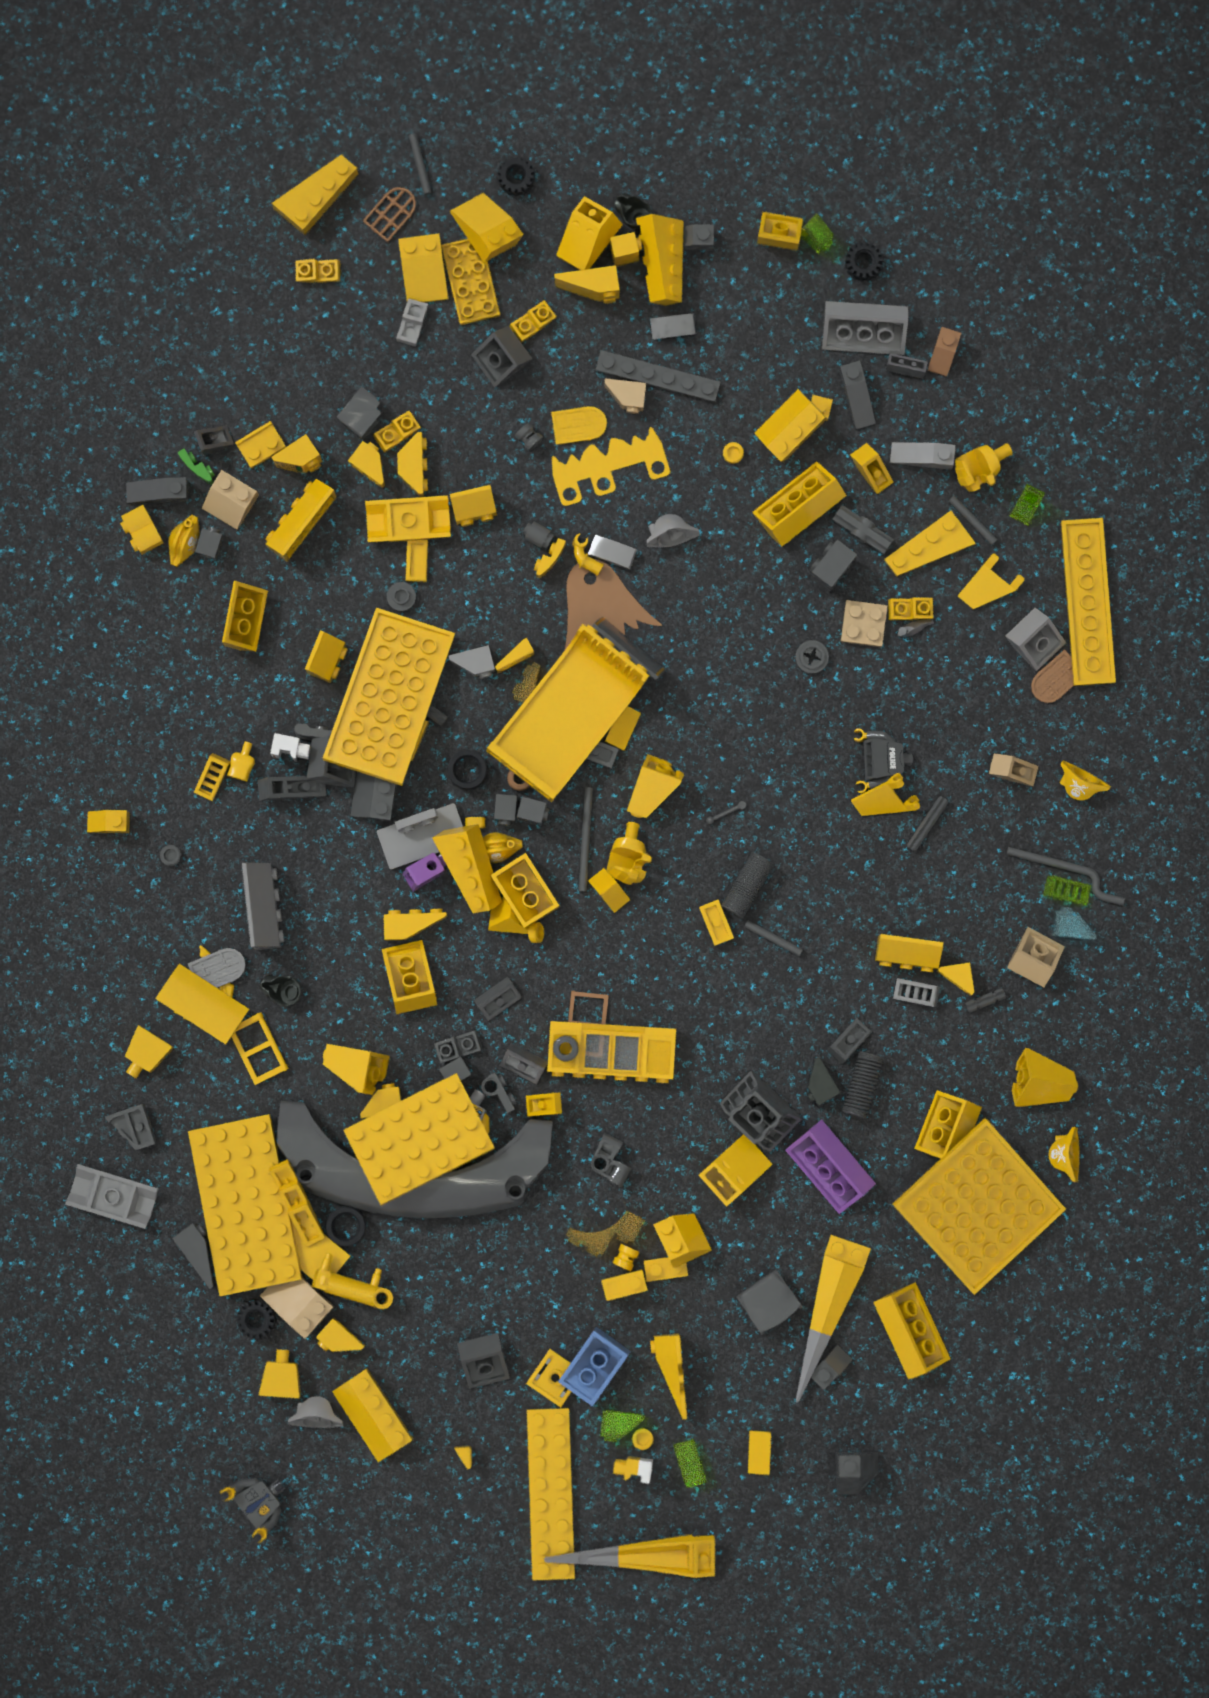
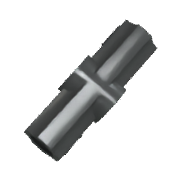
M844 505L840 507L832 519L842 528L849 531L850 535L864 544L867 543L883 555L894 541L893 538L876 528L877 526L872 521L863 516H858Z

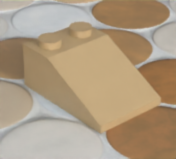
M303 1277L302 1280L267 1287L260 1297L304 1339L312 1333L335 1307L320 1292L311 1287L312 1285Z

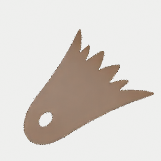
M594 559L604 565L598 576H596L595 583L591 585L586 584L584 581L585 574L590 571L583 567L579 568L578 563L570 571L567 579L568 628L565 649L571 643L582 624L592 626L601 617H604L624 635V623L638 629L636 620L650 625L662 626L636 601L614 570L605 562Z

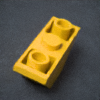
M417 432L397 453L398 476L419 497H424V491H428V479H424V471H427V458H423V450H427V438H423L422 432Z

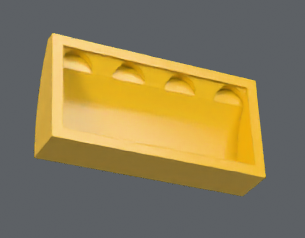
M180 963L155 998L224 1044L228 1043L249 1011V1008Z

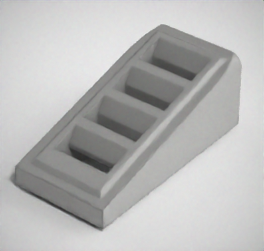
M897 978L893 999L936 1007L940 987ZM903 984H907L905 997L901 996ZM915 986L913 998H910L911 988ZM920 987L924 988L921 1000L918 999ZM929 989H932L931 998L929 1002L927 1001Z

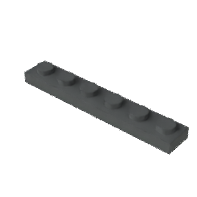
M603 350L600 351L595 369L596 372L634 382L646 383L649 386L713 403L716 401L720 381Z

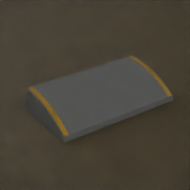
M604 617L599 618L592 625L597 630L599 636L603 639H609L614 644V648L617 651H624L631 657V662L646 668L647 674L655 683L665 673V668Z

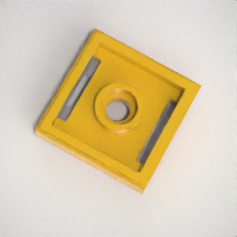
M549 1349L526 1384L561 1408L571 1391L568 1389L565 1393L563 1391L565 1387L558 1381L553 1382L551 1376L558 1374L561 1378L571 1363L552 1349ZM546 1363V1364H547V1367H546L545 1370L542 1372V1374L539 1375V1374H538L539 1371L542 1369V1367H543L544 1364Z

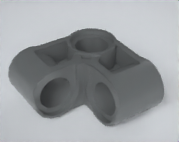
M605 1132L591 1160V1168L595 1173L605 1177L608 1181L623 1187L631 1168L619 1161L613 1160L623 1141ZM598 1158H602L606 1162V1167L602 1170H598L594 1166V1161Z

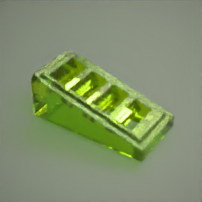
M1051 875L1046 879L1043 896L1087 906L1091 885ZM1065 884L1064 892H1063V895H1062V894H1061L1062 885ZM1071 886H1074L1072 896L1069 897ZM1082 888L1080 899H1077L1078 890Z

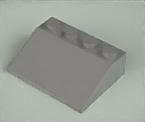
M242 863L251 947L255 950L280 948L281 943L284 942L283 930H279V922H282L281 909H277L276 901H280L279 889H275L274 880H278L277 869L273 868L271 863Z

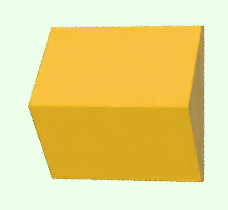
M762 212L757 244L798 251L803 219Z

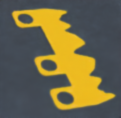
M649 428V435L645 441L637 436H633L632 445L621 439L611 438L607 455L602 454L595 445L591 444L583 452L580 461L574 455H570L567 464H563L553 456V478L561 504L568 506L581 501L582 496L577 481L591 478L596 495L601 496L613 492L616 487L611 471L645 461L651 479H658L669 475L670 469L662 443L653 428ZM656 461L662 462L665 466L661 474H655L651 469L652 464ZM602 477L610 481V487L605 491L597 487V481ZM566 488H573L576 491L574 500L568 501L563 497V492Z

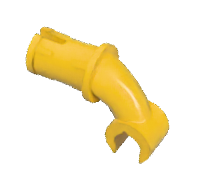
M577 534L573 540V547L579 568L583 567L598 576L604 564L589 557L588 553L585 555L584 548L588 543V537L584 543L580 544L578 542L580 534Z

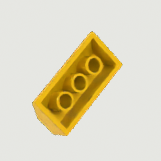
M816 461L752 513L770 536L780 546H783L847 495L837 479Z
M315 479L314 482L310 481L303 490L305 493L301 499H295L291 505L292 510L288 515L284 514L278 522L280 526L276 531L272 530L265 539L267 541V548L286 562L337 498L334 489L318 479Z
M916 1282L873 1302L908 1379L925 1374L951 1359Z
M368 1368L332 1391L378 1462L413 1440L410 1432Z

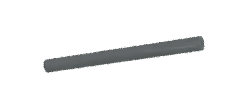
M585 787L578 890L582 892H587L593 788Z

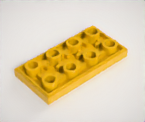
M468 239L441 245L460 326L499 317L500 311L488 261L483 262Z
M291 1220L300 1269L314 1280L316 1270L321 1268L323 1258H325L326 1253L332 1254L328 1271L337 1273L351 1255L326 1235L324 1239L305 1246Z

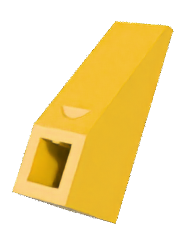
M420 909L409 910V914H401V910H390L388 914H384V940H407L446 918L447 913H443V909H430V913H422Z

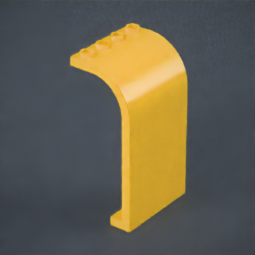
M581 625L575 637L556 663L486 749V752L550 802L556 798L649 677L646 668L631 662V657L627 653L617 651L609 639L599 637L597 630L590 625Z

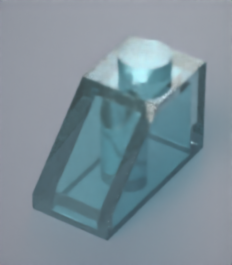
M1060 907V911L1056 910L1054 912L1053 937L1096 940L1097 935L1078 912H1072L1073 908Z

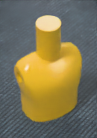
M245 741L241 753L235 752L232 754L227 776L248 782L250 772L255 764V759L249 755L252 743Z

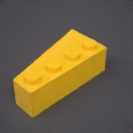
M655 214L636 218L637 225H640L641 235L639 237L645 256L642 257L643 264L646 265L648 271L646 282L650 303L667 306L682 302L683 220Z
M479 824L443 830L432 837L472 913L490 911L502 903L498 887L490 876L493 874V870Z

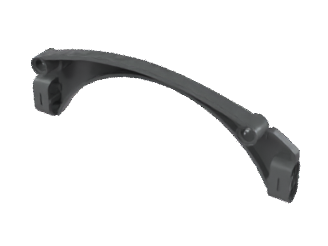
M281 1100L277 1146L285 1158L289 1160L292 1168L297 1170L296 1175L304 1191L352 1208L408 1218L461 1217L522 1205L525 1200V1187H530L548 1167L553 1121L530 1119L509 1143L490 1157L464 1169L446 1173L382 1206L359 1161L341 1150L321 1131L303 1102ZM303 1176L311 1177L308 1181L301 1180ZM514 1191H517L521 1195L518 1197H513L510 1194Z

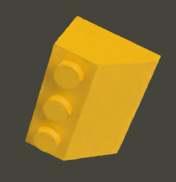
M798 389L755 432V435L781 462H785L827 417Z
M238 581L233 582L222 639L224 646L241 651L257 650L268 590Z
M526 853L490 875L524 928L559 908L558 902Z
M880 934L877 941L875 961L880 962V966L892 967L893 963L900 964L901 969L912 970L913 966L921 967L923 972L933 973V969H939L943 942Z
M937 1090L914 1149L941 1159L974 1129L982 1107Z

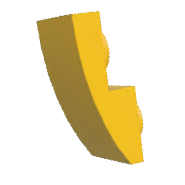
M316 259L297 260L296 281L339 282L340 261L338 259L317 261Z
M544 300L528 310L527 314L511 323L509 327L522 343L552 322L556 315Z
M408 411L392 420L391 424L375 432L373 437L385 453L414 434L421 427L411 412Z
M558 538L556 543L552 542L549 554L552 555L551 557L543 555L542 559H537L534 571H537L536 577H543L555 565L565 548V540Z
M933 598L889 599V620L933 619Z

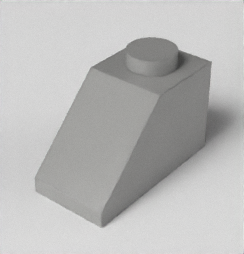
M489 645L449 655L451 663L475 677L480 676V679L491 677L492 672H495Z

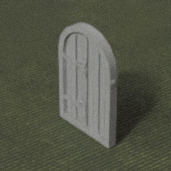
M226 948L190 962L188 966L190 971L218 988L241 977L246 964L240 952L235 949Z

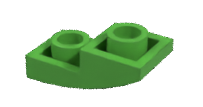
M185 449L177 452L185 465L198 478L210 485L214 483L212 477L215 475L209 465L205 467L201 462L195 466L194 464L197 461L192 452L187 454Z

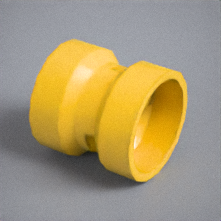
M621 1244L618 1249L619 1254L612 1263L632 1271L633 1261L640 1252Z

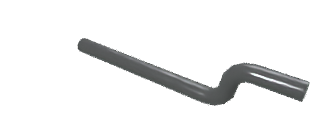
M1012 847L1007 849L1006 855L1087 875L1092 879V891L1098 899L1121 906L1124 904L1125 898L1107 894L1100 890L1099 875L1092 868Z

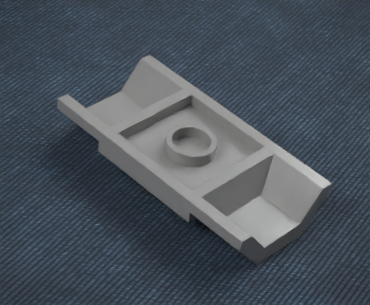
M78 1164L71 1192L65 1205L146 1229L157 1199L158 1188Z

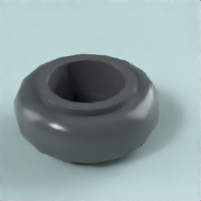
M561 1036L553 1044L554 1055L561 1061H571L578 1054V1043L571 1036ZM561 1043H570L572 1046L570 1054L565 1055L560 1052Z

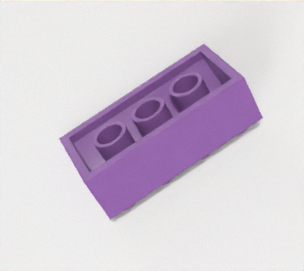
M822 1119L785 1149L838 1214L864 1196L876 1184Z

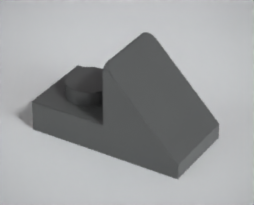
M836 1345L816 1366L811 1378L825 1390L853 1359Z

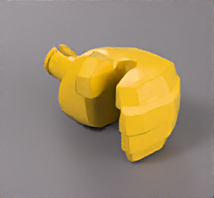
M1005 443L1003 446L993 450L988 445H983L956 458L955 470L959 484L964 486L969 492L980 489L982 483L993 486L996 483V475L1001 469L999 461L1013 454L1011 447Z
M628 822L626 824L625 837L617 838L614 841L606 870L613 878L629 885L640 883L645 878L646 871L642 870V867L645 863H651L652 857L646 853L644 843L637 840L640 825L635 822Z

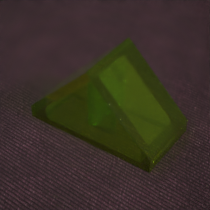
M1026 484L1010 517L1028 525L1045 492Z

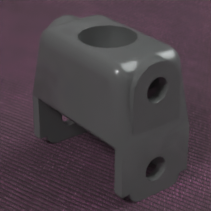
M776 1269L736 1296L761 1335L765 1334L764 1331L786 1320L797 1308H803Z

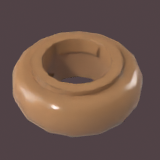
M511 770L509 771L507 781L512 789L524 791L530 787L526 782L517 784L514 781L515 773Z

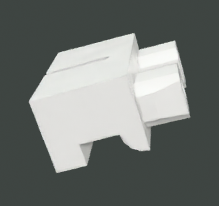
M274 733L270 754L273 758L279 759L281 758V753L291 754L292 759L296 762L297 758L309 760L311 747L308 744L301 743L299 738Z

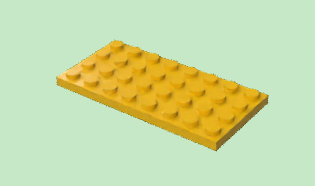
M376 608L325 749L323 760L402 786L455 633Z
M271 1114L188 1131L219 1296L302 1280L291 1218L278 1192V1187L269 1172V1167L280 1163Z

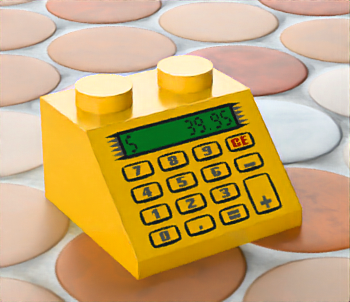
M306 434L271 457L277 468L302 473L316 471L321 467L320 463L323 462L320 454Z

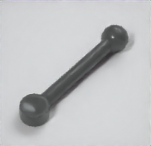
M740 801L737 806L714 817H707L706 822L713 824L715 820L738 809L743 810L746 808V803Z

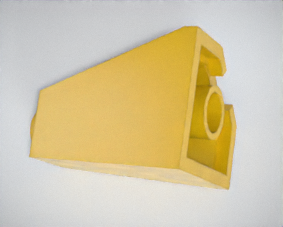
M647 754L627 811L634 817L647 818L681 784L684 774L680 770L673 771L671 768L672 764L668 761Z
M327 1044L323 1052V1065L359 1093L373 1095L376 1091L374 1086L378 1081L382 1082L386 1077L390 1056Z
M1029 1048L1023 1050L1016 1063L1015 1070L1018 1071L1017 1083H1013L1012 1086L1015 1106L1022 1107L1069 1101L1078 1089V1082L1076 1081L1074 1071Z

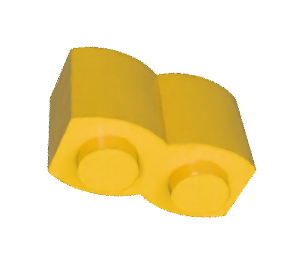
M144 505L121 516L123 522L120 524L126 534L130 532L133 538L130 540V543L135 552L139 550L143 555L164 543Z

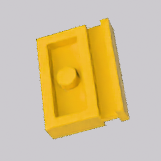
M271 421L235 442L251 469L286 448Z

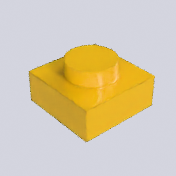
M813 395L811 402L827 417L826 421H828L833 400Z

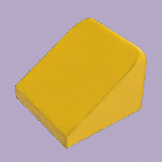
M456 1446L454 1448L466 1468L470 1469L472 1467V1448L470 1446Z

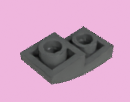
M477 1030L434 1043L440 1063L483 1050Z

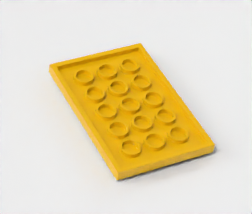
M457 1073L343 1130L381 1206L495 1149Z

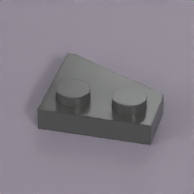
M140 1104L105 1117L118 1130V1133L129 1141V1144L135 1150L157 1144L145 1104Z

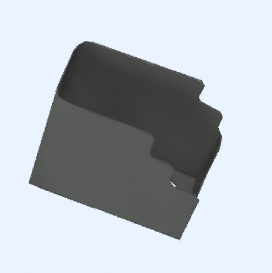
M363 387L356 392L337 415L338 420L362 441L378 423L376 419L381 414L377 410L380 402Z

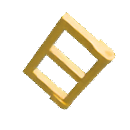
M262 1012L242 1021L232 1035V1039L255 1085L289 1069L263 1018ZM259 1021L268 1041L245 1052L236 1032ZM271 1046L280 1066L257 1077L248 1057Z

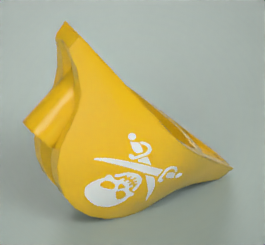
M194 515L189 516L171 531L168 541L171 565L178 567L195 552L200 537L198 517Z
M1064 760L1061 762L1064 775L1060 780V784L1065 786L1066 792L1073 799L1086 800L1097 792L1108 791L1111 788L1110 785L1087 771Z
M493 832L483 837L490 863L503 862L523 848L522 840L503 833Z
M1072 1127L1067 1135H1057L1055 1137V1142L1049 1150V1160L1053 1167L1064 1171L1073 1182L1078 1183V1128Z

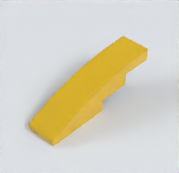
M287 1159L269 1167V1172L288 1209V1214L305 1246L324 1239L325 1235L289 1160Z

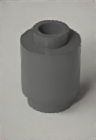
M536 521L532 524L528 523L523 531V534H525L524 539L539 548L544 547L548 549L555 537L550 529Z

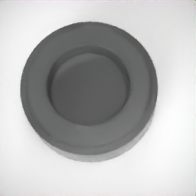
M167 845L160 852V859L167 866H175L181 860V851L174 845Z

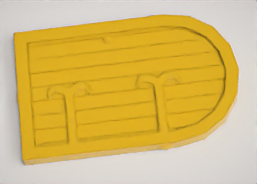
M582 407L551 412L556 445L590 441L599 438L607 427L605 414L596 407Z

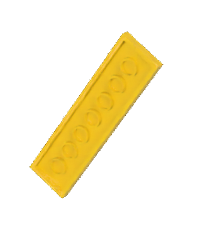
M1103 518L1061 521L1073 686L1116 683Z
M569 1408L527 1409L532 1580L575 1579L574 1564L547 1563L544 1561L545 1557L574 1553Z

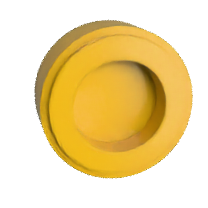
M731 442L724 447L723 457L726 462L736 464L742 460L744 451L740 444Z
M540 922L529 925L528 937L531 943H541L543 941L544 928Z
M640 1428L634 1432L632 1442L637 1449L646 1450L653 1443V1435L648 1429Z

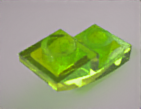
M690 1439L674 1444L686 1488L707 1483L695 1440Z

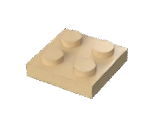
M846 600L841 642L882 647L888 605Z

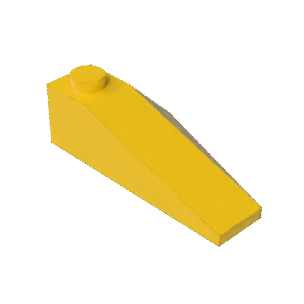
M679 1333L656 1335L654 1340L650 1341L651 1353L656 1354V1359L682 1419H687Z

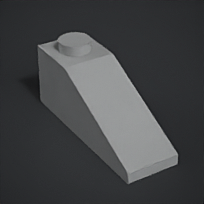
M892 442L890 463L951 470L954 465L955 445Z

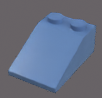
M596 1327L558 1382L593 1406L631 1351Z

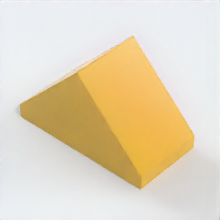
M605 868L588 880L614 913L630 901L620 885L607 873Z
M970 963L944 966L937 970L939 974L969 996L973 995L974 986Z

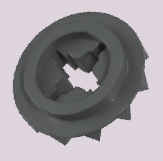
M815 640L802 643L796 651V662L799 668L806 673L815 674L822 671L829 660L827 648L821 642ZM816 649L815 656L818 657V659L820 660H813V662L810 665H808L809 658L806 657V655L811 654L813 650Z

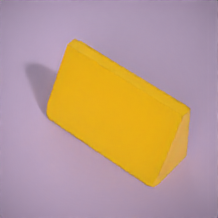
M627 706L612 725L605 743L624 751L641 713Z
M749 1431L748 1473L770 1475L771 1431Z

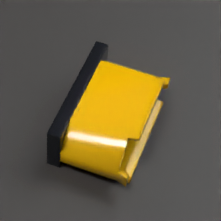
M465 815V826L479 824L480 828H485V815Z

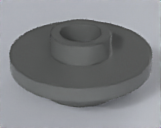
M405 582L393 584L387 592V601L394 610L406 611L415 603V591L411 585Z

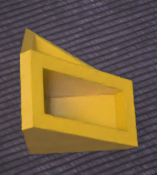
M503 896L501 898L502 903L490 911L488 930L528 934L529 926L526 928L522 926Z

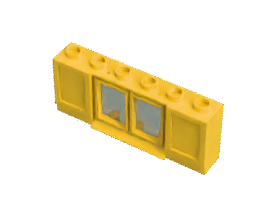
M551 1021L547 1072H552V1076L564 1077V1073H573L572 1077L585 1078V1074H594L593 1078L606 1079V1075H612L614 1080H627L628 1076L635 1077V1081L648 1082V1078H656V1082L669 1083V1079H673L676 1029ZM565 1035L574 1038L579 1046L577 1056L567 1062L557 1059L553 1052V1044L556 1039ZM561 1043L560 1052L565 1055L570 1054L572 1051L570 1043Z

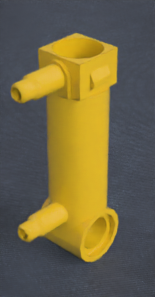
M326 1253L321 1268L316 1270L311 1287L378 1309H386L392 1304V1293L386 1288L378 1287L381 1279V1269L376 1268L371 1283H365L328 1271L332 1254ZM382 1292L385 1294L386 1300L380 1305L376 1301V1296Z

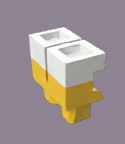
M628 1456L627 1460L616 1459L613 1474L625 1475L624 1480L629 1479L631 1474L642 1476L641 1482L650 1483L653 1459Z

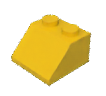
M490 485L450 494L457 525L461 524L462 527L474 524L473 521L481 519L482 522L493 520V516H497Z
M320 630L306 664V672L309 675L331 683L332 679H336L339 674L340 668L338 664L340 659L344 660L348 651L345 648L346 643Z
M695 1214L674 1215L654 1224L673 1268L712 1251Z

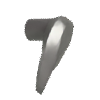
M918 620L911 622L899 629L897 637L912 636L920 632L924 627L933 624L934 621Z

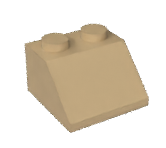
M221 470L208 492L202 509L238 530L259 494L256 490Z
M1027 927L1007 968L1045 987L1057 966L1065 946Z

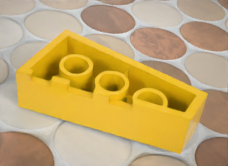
M340 155L272 203L273 209L305 235L358 175L357 167Z

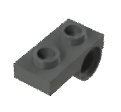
M493 1073L483 1080L481 1085L482 1091L488 1096L498 1095L506 1112L510 1113L515 1110L514 1105L517 1103L511 1093H506L504 1087L507 1084L502 1075L497 1076L496 1073ZM488 1081L496 1082L497 1089L495 1092L489 1093L486 1091L485 1085Z

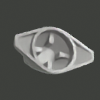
M666 514L658 518L655 524L649 525L651 536L647 539L646 545L647 547L679 545L699 536L700 531L688 525L681 517L675 514Z
M319 1396L311 1397L304 1403H298L297 1413L288 1419V1424L310 1428L343 1427L342 1420L334 1415L329 1401Z

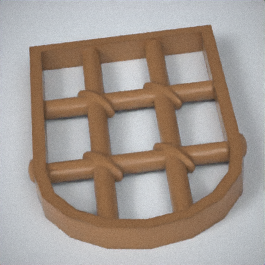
M397 187L391 189L365 217L363 222L386 242H389L404 223L411 218L416 206L413 194L405 188ZM400 190L401 192L392 199L389 196L392 192ZM404 192L409 193L411 197L404 205L401 206L396 202ZM387 198L391 203L381 212L377 208ZM413 200V209L409 213L405 208ZM392 206H397L400 210L393 218L389 219L385 214ZM376 211L380 216L370 225L367 220ZM404 212L407 217L397 226L394 221ZM384 218L389 223L379 232L374 227ZM389 226H394L396 230L388 239L382 235Z

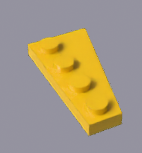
M949 511L885 558L884 561L897 577L925 564L939 560L942 557L956 553L959 550L973 546L976 543L953 512Z

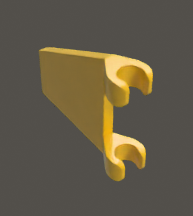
M993 553L959 593L958 597L972 609H975L1016 591L1024 582V577L1018 575L1010 585L991 570L999 560V557Z
M900 773L894 774L888 781L851 799L852 804L861 816L915 811L920 808L919 799L916 795L909 797L903 803L893 790L904 786L903 776Z

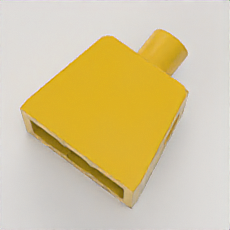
M138 1025L125 1054V1057L132 1061L126 1072L136 1079L142 1069L152 1073L174 1047Z
M277 1349L276 1361H267L259 1396L301 1397L298 1363L289 1362V1350Z

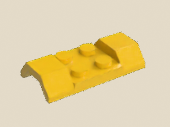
M448 496L365 501L368 543L451 537Z

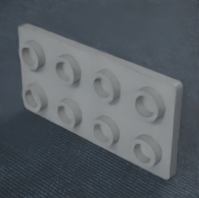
M453 803L436 810L432 808L396 821L391 826L377 830V835L388 866L392 870L423 859L431 853H440L432 837L443 830L463 827L456 805Z

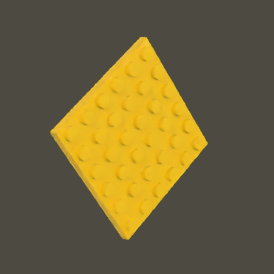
M985 1118L892 1204L974 1295L1066 1210Z

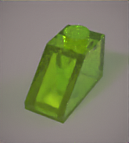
M816 213L802 228L801 238L819 254L822 250L826 252L833 244L831 240L834 234Z
M603 1410L600 1436L604 1437V1441L617 1442V1438H623L645 1419V1414Z

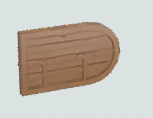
M1064 649L1041 671H1038L1032 679V693L1040 702L1052 703L1073 687L1071 656Z

